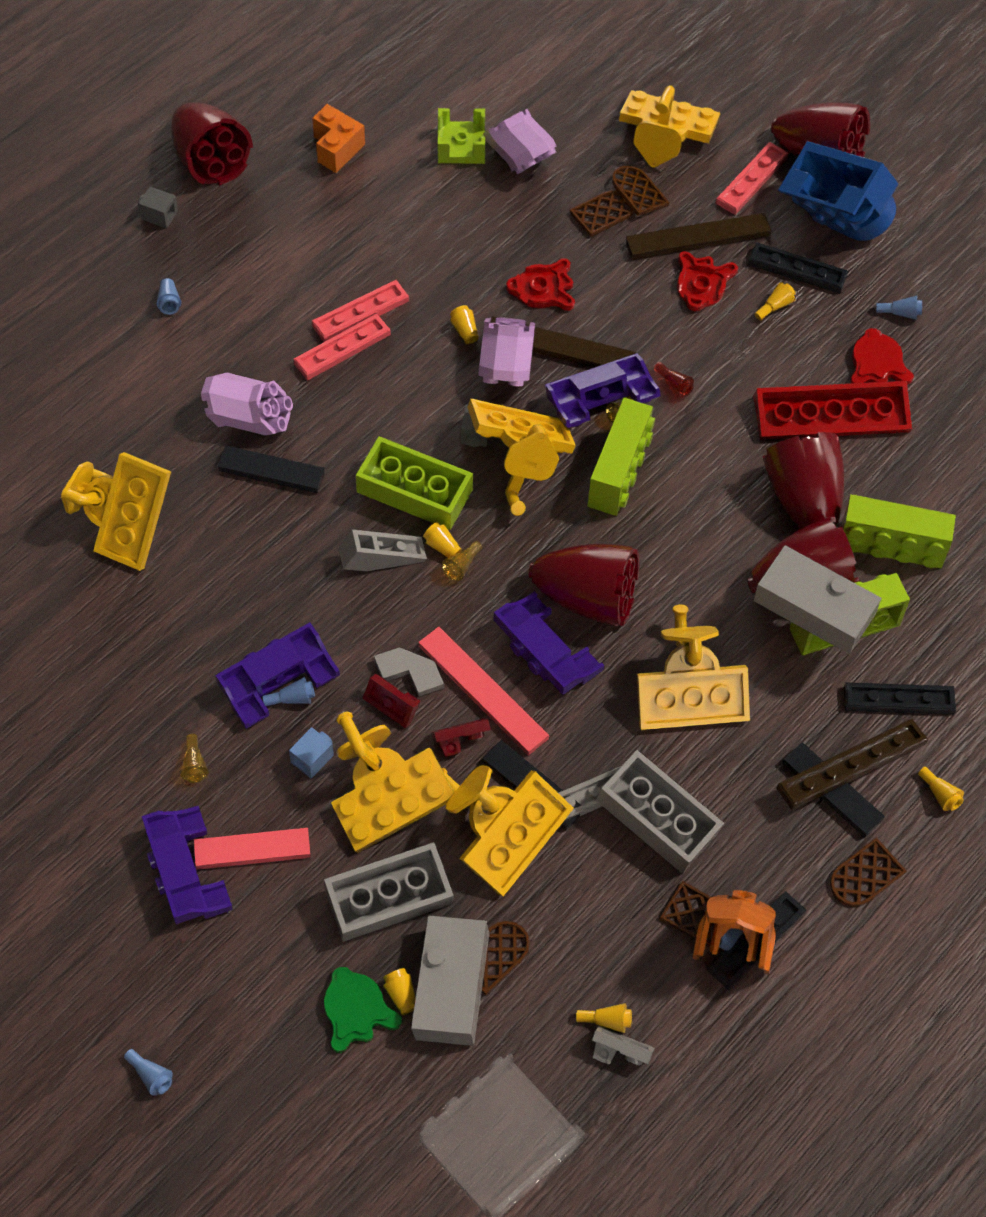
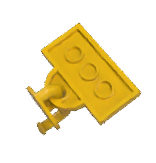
M669 85L664 89L662 96L659 97L648 95L643 91L631 90L620 112L619 121L638 125L635 131L634 145L651 167H657L676 157L680 152L681 143L686 138L709 143L719 121L720 112H716L711 108L692 106L687 102L673 101L675 89Z
M470 399L467 408L476 433L486 438L491 436L501 438L503 443L509 447L504 460V466L506 471L511 474V478L505 494L511 513L515 516H520L525 512L526 508L525 504L518 497L524 479L529 478L543 481L550 478L559 461L557 453L566 452L572 454L576 444L571 432L556 417Z
M123 452L119 454L114 476L94 469L93 463L85 462L80 464L63 489L61 499L66 513L73 514L83 506L85 514L90 521L100 527L94 552L140 571L146 565L171 471Z
M675 605L672 609L675 617V628L661 631L663 639L676 641L677 646L668 656L664 672L637 674L640 729L750 721L748 667L746 665L720 667L714 653L701 644L704 640L718 636L719 631L713 626L687 627L686 613L688 612V607L685 605Z
M343 712L338 715L336 721L341 725L349 742L339 747L336 753L342 760L355 757L360 758L353 772L355 789L334 800L331 804L355 852L360 853L446 805L454 791L430 747L405 761L399 753L389 748H379L391 735L386 725L376 726L360 735L352 720V713Z
M481 765L474 769L461 785H458L447 774V770L442 768L454 791V794L446 804V809L451 813L457 814L467 806H470L469 821L472 830L477 835L476 839L459 859L497 894L504 896L572 812L574 807L535 771H530L515 791L510 788L501 786L487 788L492 769L488 766Z

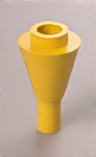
M780 282L765 302V305L755 312L756 318L761 321L770 312L795 302L794 295L796 293L793 287L787 283Z
M923 767L918 772V775L929 785L943 811H954L961 806L964 801L962 798L964 795L963 790L939 777L937 778L927 767Z
M626 1003L596 1009V1011L577 1010L576 1021L596 1023V1025L625 1033L626 1027L631 1028L632 1010L627 1009Z

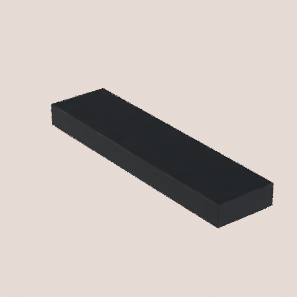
M756 242L748 262L749 266L841 294L848 275V270Z
M225 446L218 464L220 472L318 493L325 474L324 467L231 446Z
M845 682L844 685L845 711L954 715L956 712L954 686Z
M502 740L483 757V763L514 789L519 786L530 771H535L558 793L563 791ZM576 801L574 808L581 806V804ZM580 814L565 820L560 826L567 831L581 817Z
M802 742L783 759L782 763L797 775L823 762V760ZM849 783L820 796L823 801L864 838L884 821L885 816Z
M786 891L770 906L776 914L774 922L775 944L807 912ZM743 932L732 948L725 950L708 967L707 971L729 991L760 960L763 934L760 933L756 959L754 961H746L749 943Z

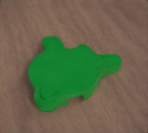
M339 967L334 970L332 982L324 998L325 1012L334 1030L331 1041L334 1052L342 1053L346 1051L353 1041L370 1042L374 1037L372 1028L376 1025L389 1030H397L401 1026V1016L387 1007L384 1003L382 992L374 980L366 975L352 972L347 967Z

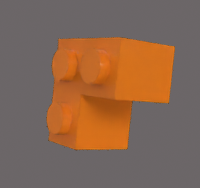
M328 104L313 117L314 138L319 140L316 143L318 163L337 173L365 145L364 125Z

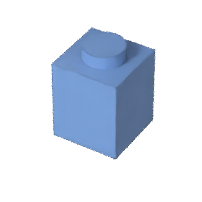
M311 727L289 750L290 761L312 779L334 756L333 742L326 733L322 731L318 733Z

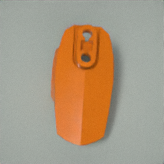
M734 890L732 897H729L730 895L711 897L707 901L705 915L699 923L693 959L699 960L700 956L704 954L710 923H714L709 951L717 955L721 937L730 928L740 929L744 932L749 943L746 960L749 962L756 959L760 933H762L763 939L759 968L764 970L763 974L769 975L776 938L774 928L776 914L774 909L761 901L757 903V895L755 893L743 890Z

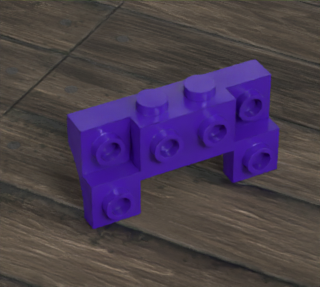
M638 353L545 384L547 398L556 408L557 416L566 428L577 427L584 422L590 421L588 409L626 396H630L634 401L640 403H647L654 398L660 397V389L652 379L644 360Z
M535 591L517 602L506 603L496 610L493 620L510 638L512 651L527 661V665L533 674H539L544 681L548 679L562 695L580 682L584 685L604 670V664L602 662L599 663L589 653L588 647L571 656V650L543 621L552 614V609L550 607L547 608L537 598Z
M309 622L281 639L272 640L265 648L258 652L247 654L243 660L215 676L217 684L230 701L233 711L245 729L269 716V710L261 700V697L303 673H306L315 687L318 688L338 677L340 671L328 654L319 634Z
M199 805L184 810L156 811L141 816L152 848V852H148L147 855L152 869L158 868L160 877L155 878L160 895L166 893L175 923L178 924L202 915L207 919L233 910L224 880L208 885H200L187 844L189 840L208 834Z

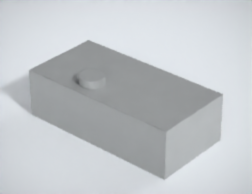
M785 545L759 582L754 601L850 654L876 615L882 598Z
M638 750L601 788L596 799L598 803L682 874L716 837L724 825V822Z
M435 843L324 879V889L343 942L452 905L454 897Z
M428 916L411 1027L415 1040L474 1046L489 941L487 921Z

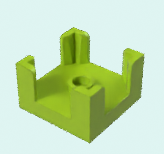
M438 108V163L485 164V136L483 135L485 132V109H474L473 122L450 121V109Z

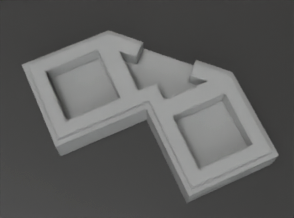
M400 647L374 656L375 664L383 679L390 681L409 674L418 697L444 688V683L437 666L430 659Z

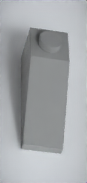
M351 530L338 547L343 569L372 571L425 562L427 559L422 537Z

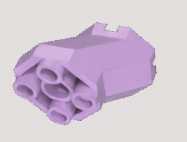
M528 109L513 115L499 123L497 127H492L483 133L486 141L508 163L511 171L515 170L517 174L556 153L554 148L557 146L553 138L531 117Z
M485 318L479 376L483 377V382L497 384L498 380L508 381V384L512 386H523L524 381H528L530 378L535 323L530 322V326H525V320L496 318V323H490L491 318Z
M231 373L207 377L201 392L202 401L207 400L208 408H204L206 416L216 426H230L262 435L285 431L291 415L290 411L293 408L292 399L286 396V392L275 381L263 382Z

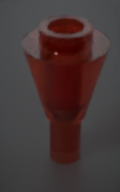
M661 362L655 364L654 370L664 377V380L677 398L686 397L693 391L694 379L692 377L669 369Z

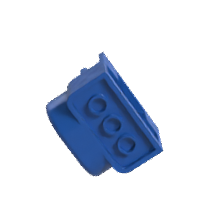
M807 141L778 191L792 196L793 202L797 206L804 208L817 223L826 225L852 239L865 241L878 237L892 224L896 214V203L892 195L898 187V182L881 162Z

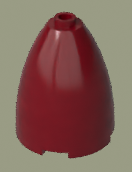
M833 102L811 104L779 115L771 124V132L774 138L796 157L799 156L807 141L864 157L866 152L862 151L865 145V135L870 134V114L867 107H862L859 104Z
M187 103L175 110L171 123L173 143L183 165L201 184H215L218 182L220 186L236 179L246 169L248 165L246 161L249 157L250 149L253 148V142L249 131L237 119L217 107L203 103ZM214 148L221 154L222 161L214 153Z
M818 432L816 434L817 438L804 437L799 439V436L792 437L766 449L767 455L762 456L768 478L780 504L799 529L832 515L836 519V522L833 523L836 527L838 525L844 497V464L839 437L835 433Z
M832 515L809 524L786 537L769 550L751 570V578L747 579L751 593H756L759 582L785 545L853 583L860 582L859 578H854L853 575L856 572L854 565L856 561L850 543L842 526L836 528L833 523L836 522L835 516Z
M589 544L567 547L538 557L535 562H531L528 575L529 578H532V583L543 594L564 608L597 622L624 626L629 619L635 600L632 596L635 590V580H638L639 552L638 549H634L631 546L615 544Z

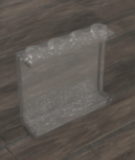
M511 1053L504 1059L502 1057L497 1058L489 1066L490 1072L482 1079L479 1076L473 1079L466 1087L467 1092L460 1098L455 1096L449 1100L443 1107L445 1111L437 1118L434 1116L430 1117L421 1126L420 1129L422 1131L419 1133L422 1145L486 1217H502L579 1147L585 1138L584 1131L578 1125L573 1127L514 1064V1056Z

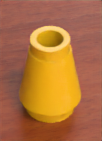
M466 305L453 309L450 313L452 325L466 344L476 342L479 336L473 311Z
M435 522L423 535L426 539V544L450 560L455 559L462 551L444 524L440 525L438 522Z
M402 968L383 977L385 981L383 986L398 1010H400L401 1015L413 1012L416 998L411 974H407L405 968Z

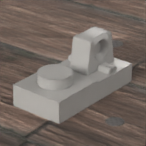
M601 1026L596 1029L592 1041L596 1042L593 1058L607 1064L611 1063L617 1051L626 1055L625 1059L633 1064L642 1065L643 1062L648 1064L655 1049L652 1046Z

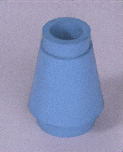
M168 278L160 282L156 303L160 311L167 315L176 313L181 306V299L174 281Z

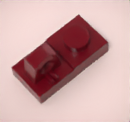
M377 674L369 679L362 698L404 728L411 725L420 704V700L409 692L403 694L398 688Z
M483 718L432 731L431 734L433 741L439 743L443 756L446 757L461 753L459 736H468V740L478 739L485 736L484 731L491 729L488 719Z

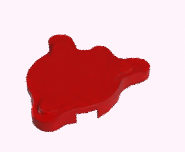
M683 251L678 257L682 271L678 277L677 291L690 310L700 311L704 307L712 306L722 299L726 283L737 275L738 266L733 262L714 266V260L710 256L696 258L691 253Z
M562 258L556 263L549 265L536 264L527 266L523 273L510 278L506 283L507 292L516 296L527 306L533 308L557 306L567 311L572 310L575 306V299L565 292V290L573 288V280L567 275L571 262L566 258Z
M867 329L864 336L854 346L852 359L856 371L851 377V384L887 382L888 378H893L896 381H907V385L911 384L914 375L903 363V353L900 345L893 338L883 334L878 329Z

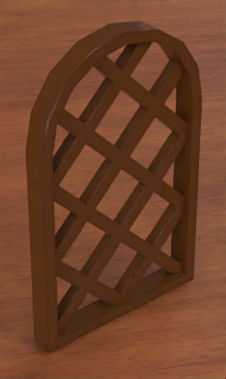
M621 166L614 171L612 175L614 188L637 216L669 206L670 202L641 169L633 166ZM628 171L635 172V173H636V176H635V175H632V174H628L627 172H628ZM616 174L622 175L623 179L615 178ZM626 177L635 179L634 183L625 181ZM637 180L646 182L645 187L637 185ZM624 185L631 186V187H632V190L629 191V190L623 189V186H624ZM635 188L644 190L643 194L634 192ZM646 191L655 193L654 198L646 196ZM632 197H640L641 202L632 200ZM644 199L653 201L652 206L644 204Z
M610 190L571 208L569 213L592 237L627 220L634 211L632 209H623L624 204H627L624 199H614V195H621L617 190ZM601 200L609 201V207L600 205ZM612 203H621L620 209L612 207ZM587 207L596 208L595 213L586 212ZM599 209L608 210L607 215L598 214ZM610 212H619V216H610ZM585 215L594 217L593 222L584 221ZM596 219H606L605 224L596 223Z
M876 837L837 867L831 877V891L842 904L851 907L862 906L872 901L877 895L905 875L907 870ZM874 844L873 853L864 852ZM877 846H878L885 854L877 853ZM859 856V864L850 863ZM863 856L873 857V866L863 865ZM877 857L887 859V868L877 866ZM891 861L898 869L891 868ZM844 867V875H838L839 870ZM848 867L858 868V877L848 876ZM862 869L872 870V879L862 878ZM876 870L887 872L886 881L876 880ZM890 872L900 873L890 881ZM835 878L844 879L843 888H835ZM847 880L858 881L857 890L847 889ZM861 882L872 883L871 892L861 891ZM876 884L884 885L878 891L875 892ZM838 892L843 893V897H841L838 894ZM847 893L857 894V902L846 900ZM861 895L870 896L869 898L861 901Z
M682 881L662 913L660 920L696 940L700 921L696 922L694 913L704 911L705 914L706 904L704 899L709 900L711 896ZM681 889H683L685 897L676 899ZM687 889L694 892L695 895L688 896ZM700 898L702 907L692 909L690 900ZM686 901L689 910L679 912L676 903ZM673 904L675 913L667 914ZM690 914L693 923L683 925L680 916ZM676 917L678 924L668 918ZM710 923V926H709L710 933H708L707 938H710V937H711V927H712V923ZM694 927L696 934L687 930V928ZM706 941L705 946L710 947L711 942Z
M497 922L488 929L489 938H499V947L487 948L483 978L484 987L482 986V992L485 995L489 994L511 971L521 964L528 954L530 946L529 936L525 929L515 922ZM502 926L513 927V934H502ZM499 927V934H490ZM516 929L520 930L522 934H516ZM502 938H513V947H502ZM516 938H525L526 947H517ZM488 952H499V961H488ZM502 952H513V961H502ZM517 952H524L517 960ZM488 965H499V975H488ZM502 965H512L502 974ZM488 979H497L488 988Z

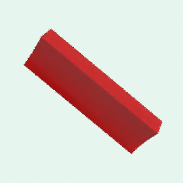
M907 381L757 388L753 395L760 440L784 439L799 436V438L816 437L818 432H830L838 436L904 433L912 430Z

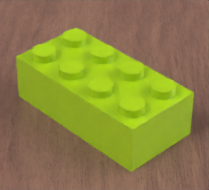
M623 398L590 480L589 508L617 516L620 507H626L629 498V487H633L635 484L637 467L642 466L645 457V447L650 446L653 437L652 429L655 423V418L652 417L653 406Z
M379 436L356 474L357 493L429 522H438L440 525L444 524L447 529L451 530L473 491V473Z
M850 494L841 526L848 538L853 553L860 552L877 558L885 557L902 563L910 562L924 565L927 568L941 569L953 541L956 515Z
M897 573L888 576L882 574L864 583L855 582V584L882 598L876 615L861 638L901 625L910 598ZM791 622L790 631L802 656L834 646Z

